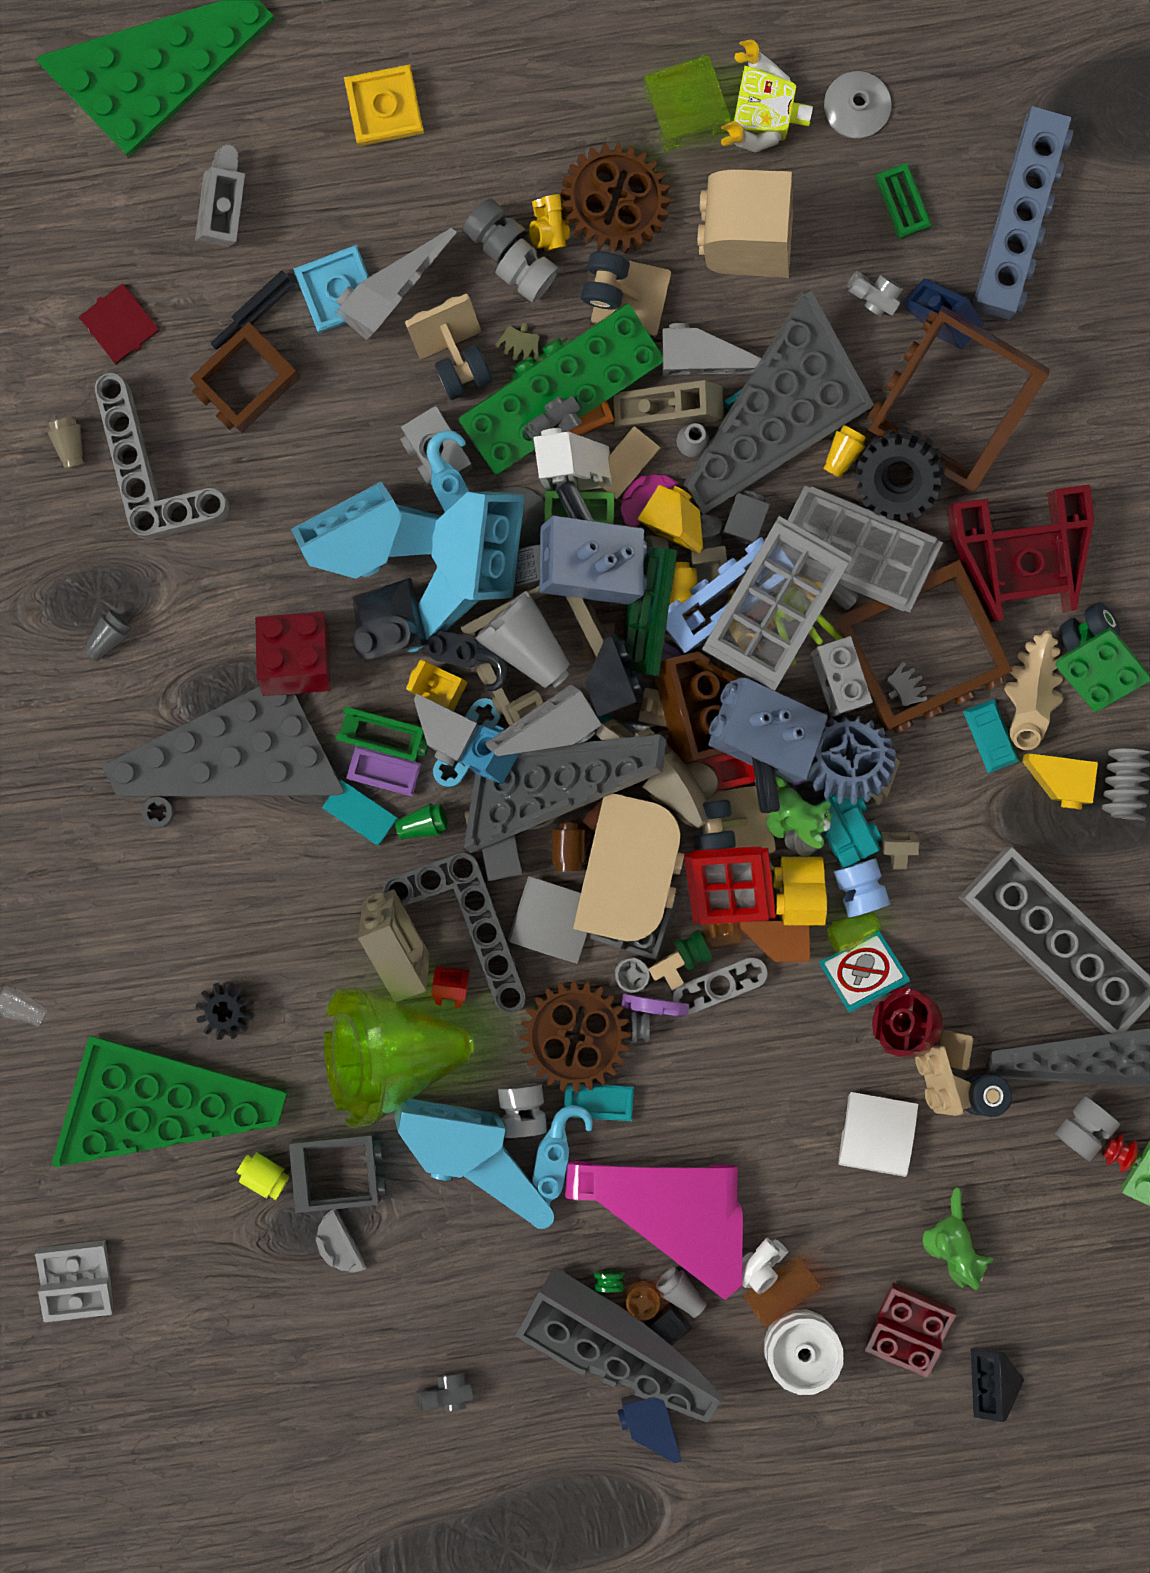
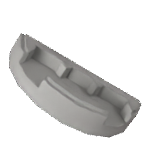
M330 1210L325 1214L318 1227L316 1243L320 1255L329 1266L341 1271L354 1273L366 1269L367 1265L338 1210Z

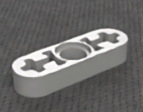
M755 957L741 959L684 982L683 985L674 990L672 1000L679 1002L678 999L683 996L682 990L688 988L690 993L701 990L697 983L704 981L705 992L711 1000L704 1002L703 995L693 1000L694 1006L689 1007L688 1014L698 1012L760 987L766 981L767 968L761 960ZM751 963L753 967H760L761 972L756 974L757 980L755 982H752L749 978L739 980L742 988L736 990L735 980L729 973V970L735 968L736 975H739L746 971L745 965ZM722 975L729 980V990L723 995H715L710 989V982L715 976Z

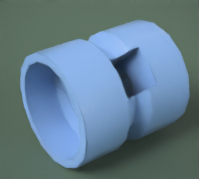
M876 858L833 871L839 890L846 892L842 900L848 917L868 913L891 904L885 886L878 883L882 875Z

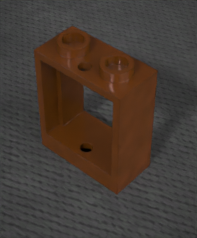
M248 322L189 379L196 386L192 392L205 406L211 402L219 410L215 416L228 430L235 426L240 433H243L300 377L297 371ZM248 343L279 376L236 415L205 382Z

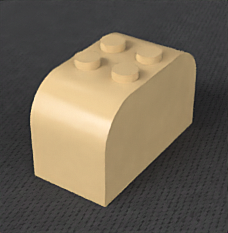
M723 170L709 175L707 190H701L700 211H702V221H705V225L699 224L697 238L699 255H705L707 268L721 274L789 278L793 223L792 172Z
M613 793L603 797L573 929L623 941H636L650 935L658 927L665 907L672 909L676 888L670 887L672 874H680L684 854L678 853L680 844L679 826L674 816L666 808L656 803Z

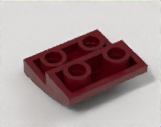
M892 1282L877 1314L864 1351L928 1378L942 1351V1342L956 1316V1309Z

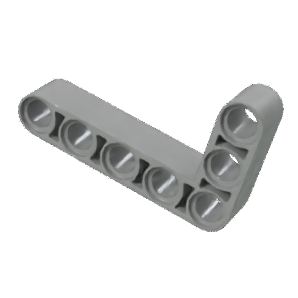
M106 373L100 376L95 384V393L130 529L145 540H154L224 521L229 515L230 504L227 498L216 489L206 488L163 500L158 499L132 391L129 385L117 374ZM113 384L120 385V394L114 399H108L106 397L107 389ZM128 417L129 425L126 430L122 432L115 431L114 425L117 419ZM131 449L137 450L138 456L136 461L130 465L123 464L122 458L124 453ZM144 482L146 485L145 493L138 498H133L131 496L132 486L135 483ZM209 499H220L221 506L216 513L208 514L205 512V504ZM179 506L186 507V518L181 522H173L172 513L174 509ZM145 515H153V526L147 531H141L139 528L140 519Z

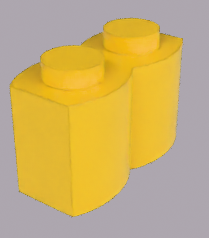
M781 856L780 867H774V887L781 890V894H776V914L782 915L783 925H825L827 896L823 857Z

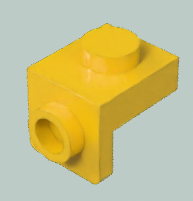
M421 659L417 667L412 670L406 689L415 695L419 694L454 711L468 682Z

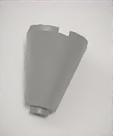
M524 591L510 602L511 605L505 610H501L475 638L480 644L544 688L550 684L555 688L569 676L566 669L570 663L532 596L527 591Z

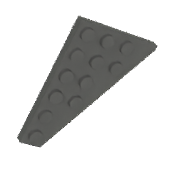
M806 290L797 300L683 484L687 492L692 496L694 504L703 515L874 406L812 290Z
M260 687L102 765L118 797L330 796L344 793L340 781L297 695L263 696Z
M1150 1028L992 1051L986 1064V1075H996L1003 1079L1150 1086Z

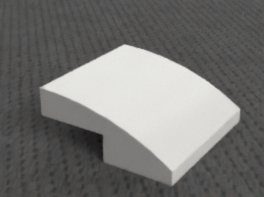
M850 1092L845 1128L842 1131L838 1165L906 1177L914 1140L918 1104Z

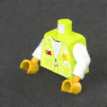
M750 39L739 42L740 45L745 47L746 54L739 52L735 53L734 56L737 62H748L749 66H744L734 121L721 126L722 130L725 129L730 134V136L721 139V144L723 146L735 144L737 147L752 152H759L777 145L779 141L785 140L789 123L809 127L813 106L793 102L796 84L791 82L790 77L774 62L759 52L758 44Z

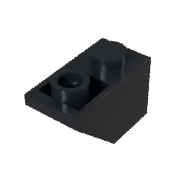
M610 636L604 639L585 683L598 717L643 701L640 693L644 692L642 681L637 673L632 674L628 660L632 659L629 647L625 640L620 641L618 636Z

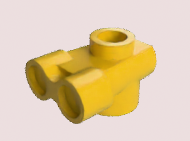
M560 194L548 195L532 201L534 216L537 217V220L532 221L529 225V238L533 247L536 249L544 248L545 252L566 247V240L569 239L570 229L569 225L565 223L566 220H562L561 210L563 208Z

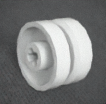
M808 1309L791 1310L780 1315L769 1326L764 1338V1356L774 1379L784 1389L798 1395H814L828 1389L838 1378L843 1366V1347L833 1326L822 1315ZM801 1349H809V1352L806 1355L802 1352L801 1355L798 1356V1353Z

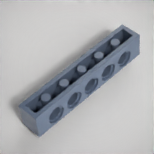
M1032 106L1025 117L972 303L975 311L1010 320L1016 311L1022 312L1027 298V292L1022 291L1025 279L1030 280L1032 278L1037 262L1036 259H1032L1035 246H1041L1046 227L1041 226L1044 214H1050L1055 195L1050 194L1053 182H1059L1064 163L1059 161L1062 149L1068 150L1073 136V130L1068 129L1071 121L1069 116ZM1035 145H1045L1049 149L1050 155L1042 156L1038 154ZM1026 177H1036L1040 181L1041 188H1031L1026 182ZM1023 208L1028 210L1032 220H1021L1017 215V209ZM1017 241L1021 244L1023 252L1019 254L1011 252L1007 242ZM998 274H1009L1013 279V285L1005 286L1001 284Z

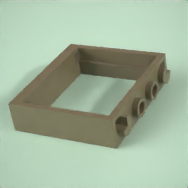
M540 586L528 592L535 602L549 595L540 593ZM566 596L597 658L604 639L608 636L589 599ZM510 602L462 626L461 629L464 635L478 636L479 631L501 610L503 611L511 605ZM484 663L477 667L478 675L485 685L493 684L496 681L498 674L493 664ZM504 684L501 689L492 691L494 694L492 702L499 715H504L509 726H511L513 722L505 706L512 703L513 700ZM590 703V704H589L590 707L592 708L593 712L596 714V711H595V708H594V706H593V703Z

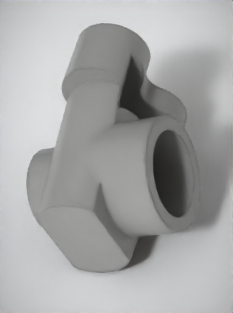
M855 271L847 284L848 291L860 299L867 300L865 307L879 316H882L884 312L893 315L900 304L898 297L903 288L882 274L873 283L862 273Z

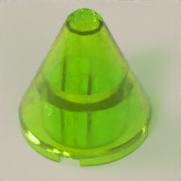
M358 987L337 989L332 994L325 1015L334 1016L333 1031L324 1032L323 1038L326 1075L334 1105L337 1111H347L350 1118L345 1119L344 1123L350 1128L372 1126L468 1061L470 1054L474 1050L473 1038L470 1034H467L464 1028L400 1003H395L392 1000Z

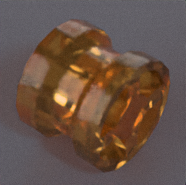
M638 1281L628 1288L625 1295L628 1312L638 1320L653 1318L660 1308V1298L656 1287L649 1282Z

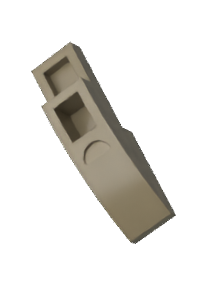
M614 719L602 723L595 733L601 740L656 735L649 728L637 732L635 735ZM666 744L662 773L648 778L643 787L650 792V797L655 802L663 806L668 805L675 810L682 822L699 828L708 822L703 803L707 802L688 767Z

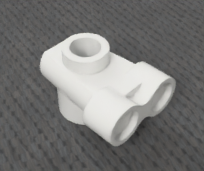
M766 1238L754 1254L752 1252L746 1254L742 1258V1286L753 1288L757 1294H762L768 1290L778 1278L772 1267L788 1253L786 1247L776 1239L772 1241Z

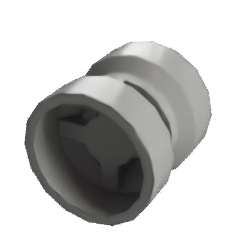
M626 957L616 966L615 979L619 987L624 991L638 992L648 984L650 977L649 969L641 959Z

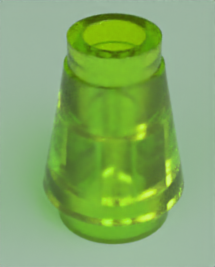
M869 912L833 921L832 926L827 928V935L837 953L842 951L848 953L879 931L880 924L875 914Z

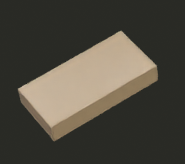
M634 426L608 457L612 485L606 486L605 479H602V483L597 484L605 492L614 493V499L617 501L658 453L660 447Z

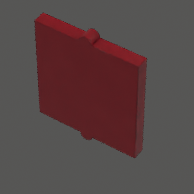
M123 283L104 298L98 297L97 303L79 316V319L115 364H118L134 350L140 351L141 345L160 331Z

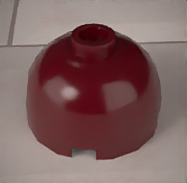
M909 988L894 989L889 992L891 995L884 1002L880 1001L877 1004L873 1014L872 1029L875 1039L880 1041L881 1046L884 1047L882 1049L886 1053L902 1058L921 1057L930 1052L931 1048L935 1047L940 1040L943 1031V1017L937 1003L925 993Z

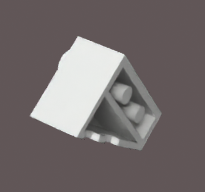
M561 428L546 429L541 431V436L534 437L539 479L545 491H556L560 485L569 481L575 483L578 491L602 488L597 484L602 483V479H605L606 486L612 485L608 461L610 455L609 446L571 432H562Z

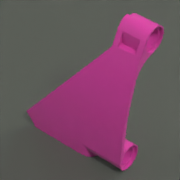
M587 1161L567 1162L565 1198L599 1202L724 1300L742 1286L743 1213L738 1202L737 1165L628 1167L602 1165Z

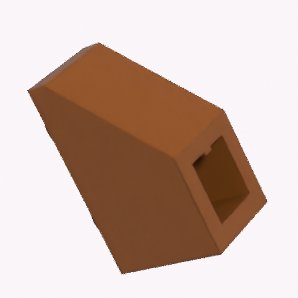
M780 915V920L738 922V928L772 961L810 962L809 925H783L782 915Z

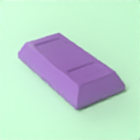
M355 746L346 779L412 797L421 764Z

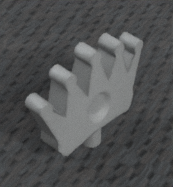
M902 662L886 681L894 689L887 694L888 698L892 700L898 696L901 707H908L909 705L927 700L926 696L923 698L916 697L926 690V686L913 688L923 679L922 676L909 679L911 674L915 672L914 668L901 673L906 665L905 662Z

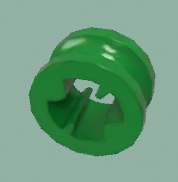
M599 1270L594 1272V1277L598 1279V1283L594 1285L595 1291L621 1292L625 1290V1285L621 1283V1279L625 1277L624 1271Z

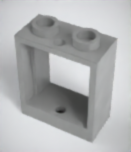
M851 636L818 646L809 654L830 718L861 709L873 703ZM827 679H828V682H829L830 687H827V686L825 685V681H826Z

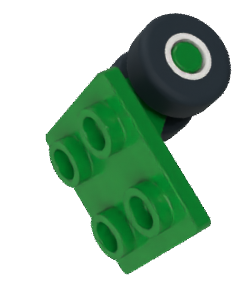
M1097 602L1085 610L1084 616L1086 621L1079 625L1075 618H1070L1060 626L1061 639L1069 652L1058 658L1055 663L1059 671L1095 712L1150 681V673L1119 637L1120 626L1115 615L1101 602Z

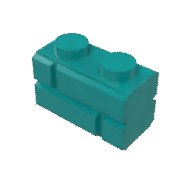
M835 795L814 805H820L825 801L831 802L829 811L833 813L830 821L829 830L823 832L840 868H845L881 850L878 842L882 841L881 835L873 822L867 824L862 814L867 809L861 797H858L857 803L854 806L850 798H844V801L839 805Z

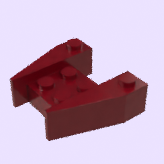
M1090 484L1059 488L1047 493L1051 525L992 533L988 498L957 502L946 506L951 542L990 622L1004 620L1001 602L1060 594L1062 612L1077 610L1094 523Z

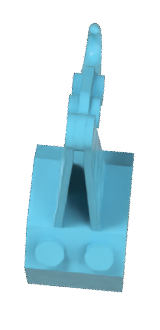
M449 430L441 431L434 435L427 447V457L431 465V485L444 512L449 510L460 498L469 492L460 473L448 464L439 452L440 445L446 440H454L460 446L465 445L461 435ZM381 481L293 527L291 531L309 566L357 579L360 576L369 577L377 573L381 569V565L387 563L388 557L432 554V535L435 530V522L441 515L395 504Z
M398 1097L394 1115L399 1135L427 1173H431V1177L449 1181L452 1177L461 1178L464 1176L538 1229L548 1228L553 1223L554 1213L550 1203L560 1195L563 1188L569 1157V1147L565 1134L566 1121L572 1116H580L585 1122L587 1131H591L593 1127L591 1115L583 1107L569 1105L558 1111L552 1121L551 1128L538 1146L532 1181H530L503 1146L505 1126L499 1113Z

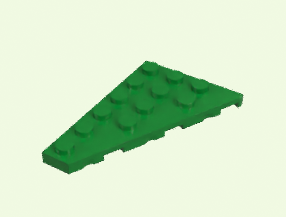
M221 0L40 55L36 61L129 158L275 21V18L259 0Z
M90 1035L51 1166L61 1167L160 1147L164 1148L176 1144L212 1139L224 1135L276 1127L279 1125L288 1091Z

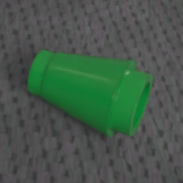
M429 803L396 820L395 827L401 840L439 836L442 831L448 830V820L440 803L436 805Z

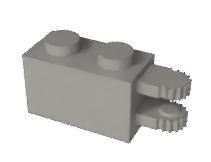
M230 144L221 146L214 153L212 167L204 172L195 241L225 247L236 243L245 173L237 172L239 152Z

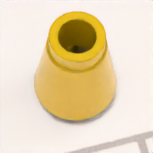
M843 425L840 432L836 431L823 469L841 479L842 475L866 448L864 443L867 437Z

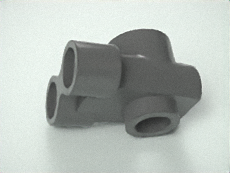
M560 395L544 406L547 413L540 414L525 424L524 427L533 441L534 437L541 436V431L546 429L561 428L562 432H569L582 423L576 413L580 410V407L572 396L564 401Z
M464 1372L438 1376V1389L416 1391L418 1408L422 1411L438 1409L440 1406H445V1412L466 1408V1401L473 1400L471 1385L465 1383Z

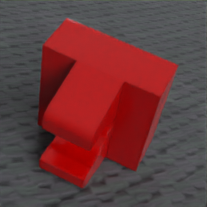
M435 967L431 997H434L437 1006H441L443 998L455 999V1008L462 1006L467 993L469 970Z

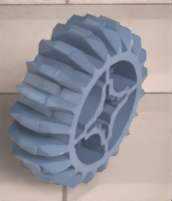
M844 715L841 723H838L831 717L828 721V727L824 726L807 781H814L813 788L815 792L825 789L824 796L826 800L832 795L837 796L839 805L844 801V798H850L853 806L857 803L858 797L868 802L871 799V794L879 796L882 793L883 786L888 787L891 783V776L895 773L896 752L892 749L893 743L891 738H884V728L874 730L872 720L865 725L861 723L860 716L854 722H850L847 716ZM842 743V744H841L840 746H838V747L830 748V747H832V746H834V745H837V744ZM869 768H874L869 773L857 777L859 773L869 771Z

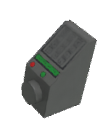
M540 545L518 550L513 592L530 590L540 586Z

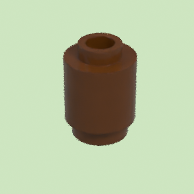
M559 823V830H552V863H555V871H583V863H586V830H579V823Z

